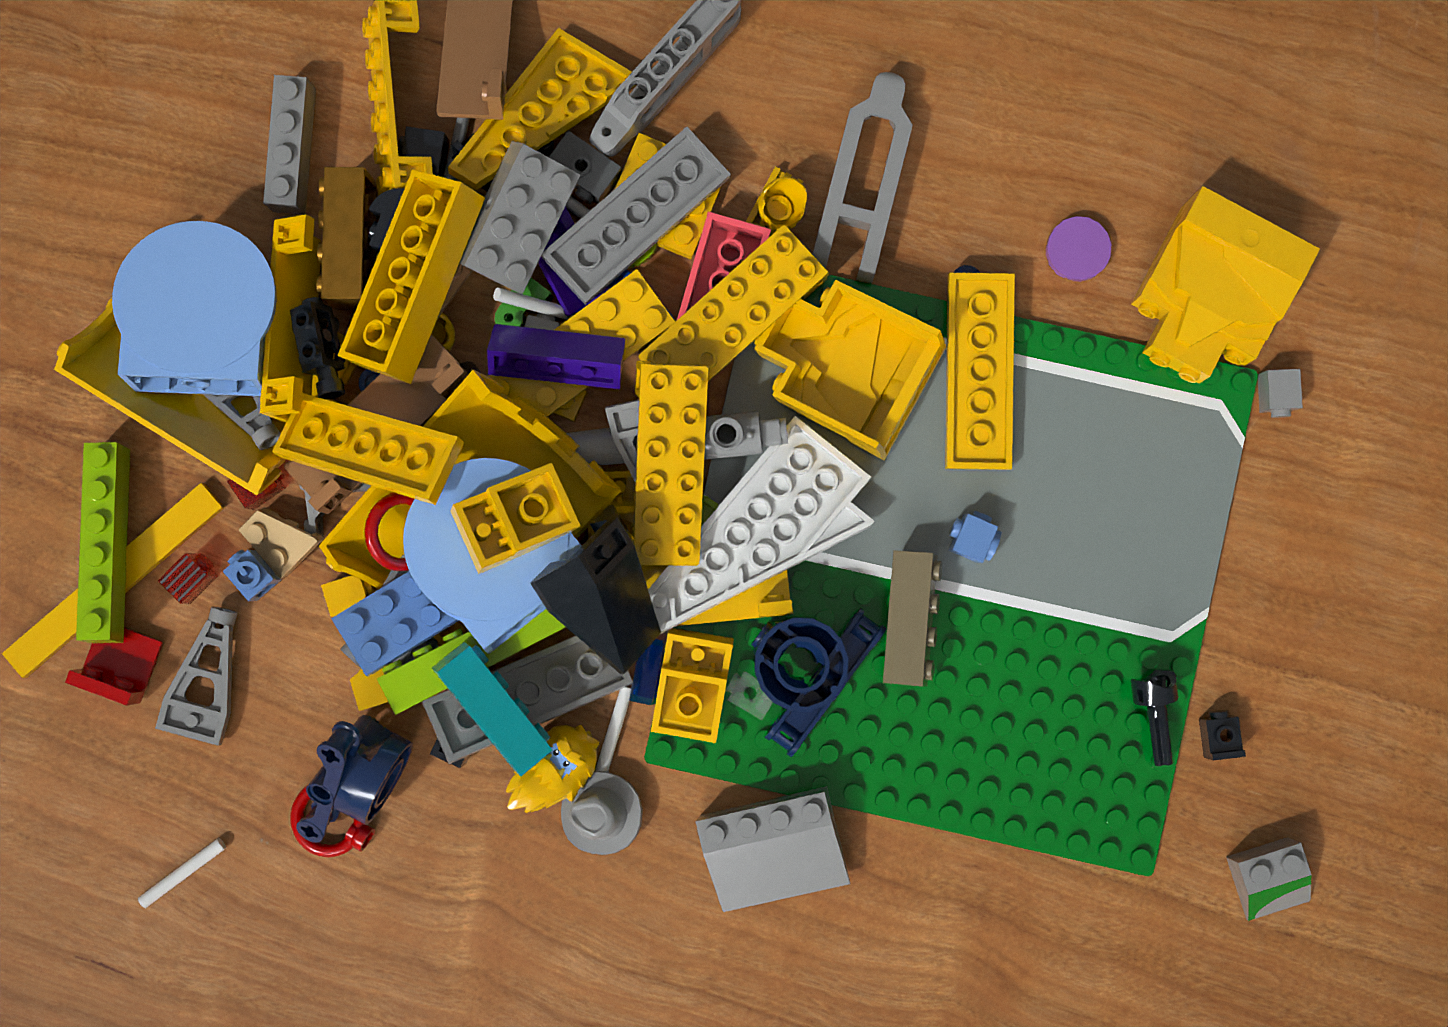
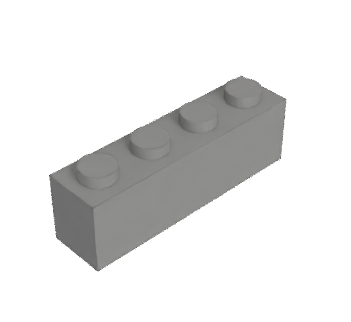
M274 75L263 204L276 213L306 214L316 88L307 77Z

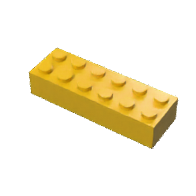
M412 169L338 353L339 357L371 371L409 384L412 383L485 197L462 182Z

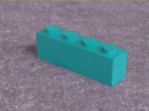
M463 642L434 665L432 669L513 770L522 776L552 751L546 742L550 739V736L538 722L534 726L526 717L530 711L518 697L512 700L505 690L510 686L498 671L492 674L485 666L489 659L477 645L471 648Z

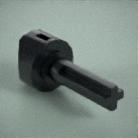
M1158 669L1154 670L1143 680L1131 679L1133 703L1147 706L1155 766H1169L1173 764L1166 705L1178 700V687L1174 671Z

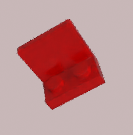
M124 627V643H92L83 668L69 670L65 683L126 706L139 704L142 701L163 642Z

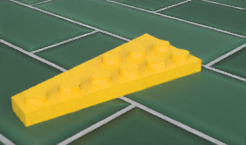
M558 28L505 94L503 120L486 119L448 166L449 174L471 188L478 190L494 179L512 141L524 143L537 151L607 105L616 89L632 71Z

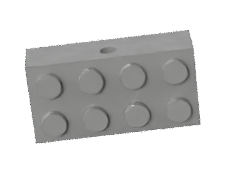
M512 141L485 195V200L459 263L522 295L580 174L524 143Z

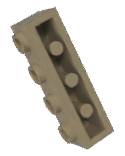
M893 550L883 683L928 686V680H933L935 663L934 660H930V648L936 646L937 627H932L933 614H938L940 596L935 594V583L940 581L942 576V561H937L938 555L934 553Z

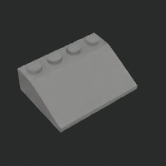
M827 786L703 814L695 821L703 855L723 912L851 883Z

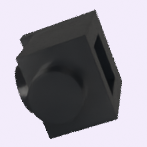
M1218 710L1209 712L1208 718L1199 719L1204 758L1214 761L1246 757L1242 746L1238 716L1229 715V710ZM1226 729L1227 740L1222 741L1220 733Z

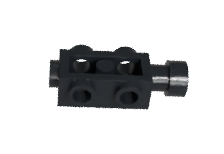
M307 298L302 301V305L290 310L292 330L299 353V363L302 373L318 377L316 389L319 398H337L345 394L343 380L338 377V371L345 369L344 362L346 360L338 356L341 348L337 333L340 326L339 320L334 317L332 306L324 305L321 298Z

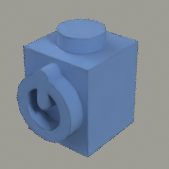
M974 511L973 515L965 514L962 519L956 518L949 536L954 538L948 551L976 563H983L984 559L990 561L996 552L1002 532L997 530L998 526L991 524L992 518L978 511Z
M242 549L228 560L230 565L223 570L224 574L248 601H258L282 580L256 550L244 551Z

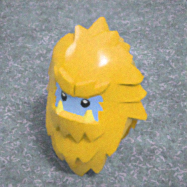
M560 725L547 731L550 739L546 742L552 751L524 775L520 776L514 771L515 774L506 789L507 793L512 792L507 805L508 809L514 810L525 807L524 812L528 813L538 811L544 807L547 809L565 798L571 802L574 801L580 787L584 788L588 778L592 777L595 771L596 749L599 746V741L592 738L591 732L585 731L582 725L575 728L568 725Z

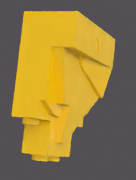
M1202 186L1181 207L1131 305L1138 308L1139 313L1143 316L1159 319L1142 353L1149 356L1152 363L1160 367H1170L1179 372L1178 375L1183 380L1191 383H1201L1209 378L1221 354H1224V358L1233 364L1247 365L1257 358L1275 324L1283 319L1304 282L1320 248Z
M835 280L832 287H827L820 299V308L802 299L798 300L755 339L756 346L754 349L760 357L786 370L777 376L772 390H774L772 395L779 403L846 437L851 444L885 461L943 355L946 344L941 330Z

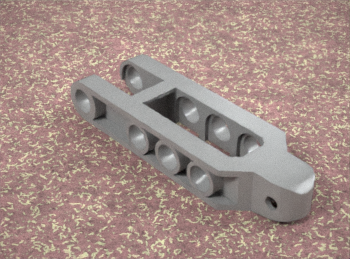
M696 0L616 89L595 124L589 142L604 155L613 157L633 137L641 133L737 27L741 19V0ZM679 37L678 41L673 45V41ZM658 61V63L651 70L652 64ZM634 85H637V86L634 88V90L629 94V91H630L631 87H633Z
M883 72L876 76L870 97L849 111L812 254L826 269L837 223L867 230L868 233L856 280L870 284L873 282L913 126L901 106L905 92V82L901 76L891 72ZM871 116L890 120L889 123L894 130L874 211L843 203L862 125Z

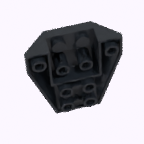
M612 504L608 505L590 523L595 533L569 559L551 562L530 584L551 615L618 673L625 674L661 634V630L630 531Z

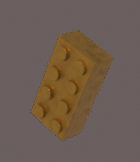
M324 167V177L319 179V193L324 199L323 210H319L318 225L320 230H323V241L319 242L317 247L318 260L322 262V275L317 276V293L321 295V299L336 310H356L376 261V251L369 245L371 240L368 239L369 230L373 222H377V218L369 210L372 202L377 198L376 181L364 167Z

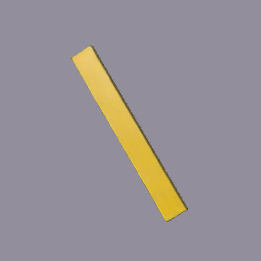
M200 483L126 546L125 593L225 508L205 483ZM78 588L2 653L22 678L29 677L76 636Z

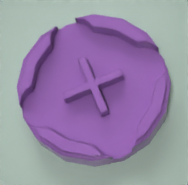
M1075 216L1063 220L1052 230L1047 240L1046 257L1049 266L1057 275L1069 280L1082 282L1092 279L1106 267L1111 257L1112 245L1107 231L1100 223L1089 217Z

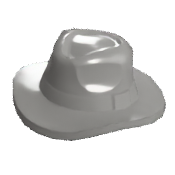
M594 772L592 777L588 778L584 788L580 787L574 801L571 802L567 798L562 801L561 820L568 840L581 851L591 854L607 855L625 849L637 837L642 824L643 808L639 794L631 783L609 772Z

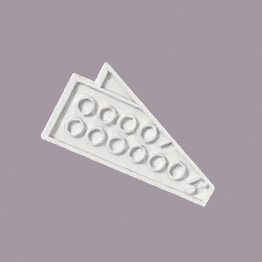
M794 416L787 425L788 444L769 446L701 526L699 565H668L648 589L661 633L870 528L875 521L855 506L852 501L870 481L871 476Z

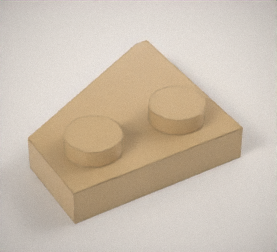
M265 507L257 510L239 529L241 534L280 579L288 576L324 539L321 534L317 532L310 534L298 528V523L290 519H283L278 513Z

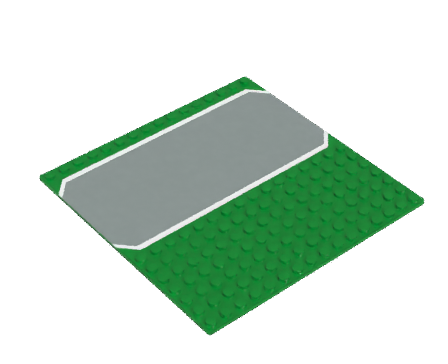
M828 274L827 280L804 301L820 308V299L827 287L831 288L834 281L838 280L941 330L946 349L885 461L851 444L846 437L779 403L772 395L774 392L772 387L777 376L786 370L760 357L754 349L756 346L755 340L736 356L732 366L722 414L759 411L760 420L786 418V426L794 416L799 418L871 476L870 481L852 503L875 522L870 528L787 569L790 600H792L793 608L792 615L673 627L734 639L716 743L655 733L651 732L650 729L644 755L645 761L648 764L785 795L827 786L831 805L1142 876H1151L1154 873L1258 373L1254 369L1217 362L1209 378L1201 383H1191L1183 380L1178 375L1179 372L1170 367H1160L1152 363L1149 359L1150 357L1142 353L1146 345L1014 316L1012 470L945 469L947 301ZM725 424L720 428L719 436L722 441L732 443L736 438V430L732 425ZM769 446L763 447V453L767 450ZM762 454L711 459L704 496H708L720 505ZM974 511L990 516L992 518L991 524L998 526L997 530L1002 532L1000 542L990 561L984 559L983 563H976L948 551L954 538L949 536L956 518L962 519L965 514L973 515ZM893 550L926 552L938 555L937 561H942L941 580L935 583V594H939L940 604L938 614H933L932 627H937L936 646L930 648V660H934L935 668L933 680H928V686L883 683L886 629L883 636L868 653L843 690L830 704L792 757H789L787 750L774 740L765 739L764 737L770 727L786 710L773 703L761 690L754 671L755 655L753 652L754 647L751 644L769 621L773 624L774 622H782L794 617L813 618L830 626L840 637L848 622L861 608L864 610L866 617L878 626L884 625L887 628ZM859 625V627L862 630H864L869 635L871 634L867 629ZM794 643L789 645L778 660V663L785 664V668L790 675L804 678L806 684H808L812 676L822 665L819 662H814L809 651L803 648H795ZM1158 669L1174 671L1178 687V700L1166 705L1173 764L1169 766H1155L1147 706L1133 703L1131 679L1143 680L1154 670ZM780 731V733H782L788 739L792 740L790 736H788L783 731Z

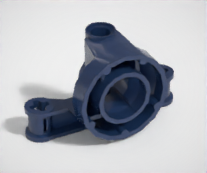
M861 608L848 622L840 637L830 626L813 618L794 617L782 622H774L773 624L768 621L751 644L754 647L753 652L755 655L754 671L761 690L773 703L786 710L776 719L764 738L774 740L787 750L789 757H792L830 704L843 690L868 653L883 636L887 628L884 625L878 626L866 617L864 610ZM859 625L863 626V627H864L865 629H867L871 634L869 635L868 633H866L864 630H862V629L859 627ZM792 643L795 644V648H803L809 651L814 662L822 664L808 684L804 682V678L790 675L784 663H778V660ZM780 731L786 733L788 736L792 738V740L788 739L786 736L780 733Z
M368 715L360 716L354 725L346 721L336 722L329 739L321 742L317 747V754L323 766L306 787L308 796L313 800L311 804L312 810L297 823L296 829L298 833L308 841L320 842L325 836L327 826L330 822L336 821L340 812L368 825L381 810L400 779L411 755L413 743L383 727L379 721Z

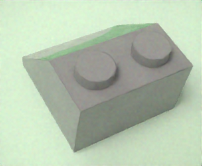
M1287 837L1226 857L1246 920L1250 921L1311 900L1312 874L1300 842Z

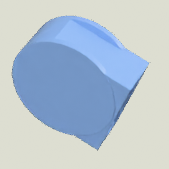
M186 221L156 230L142 239L128 253L115 278L112 306L115 321L121 333L118 375L135 392L261 396L265 336L274 318L277 292L270 266L256 245L230 227L207 221Z
M478 458L454 464L436 505L414 499L405 521L403 546L409 572L419 589L441 611L461 621L481 647L490 654L546 609L530 582L551 562L569 559L582 545L570 532L529 553L478 574L450 512L453 504L486 492L488 487L531 471L508 460Z

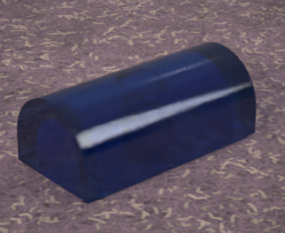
M656 638L637 659L629 696L630 701L646 705L656 704L667 640Z

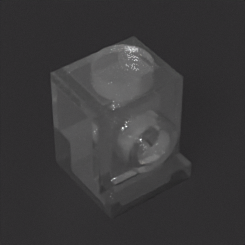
M746 671L741 676L735 673L726 688V691L731 693L728 701L760 720H763L773 703L761 690L757 678ZM747 687L756 689L757 693L753 699H747L744 696V690Z

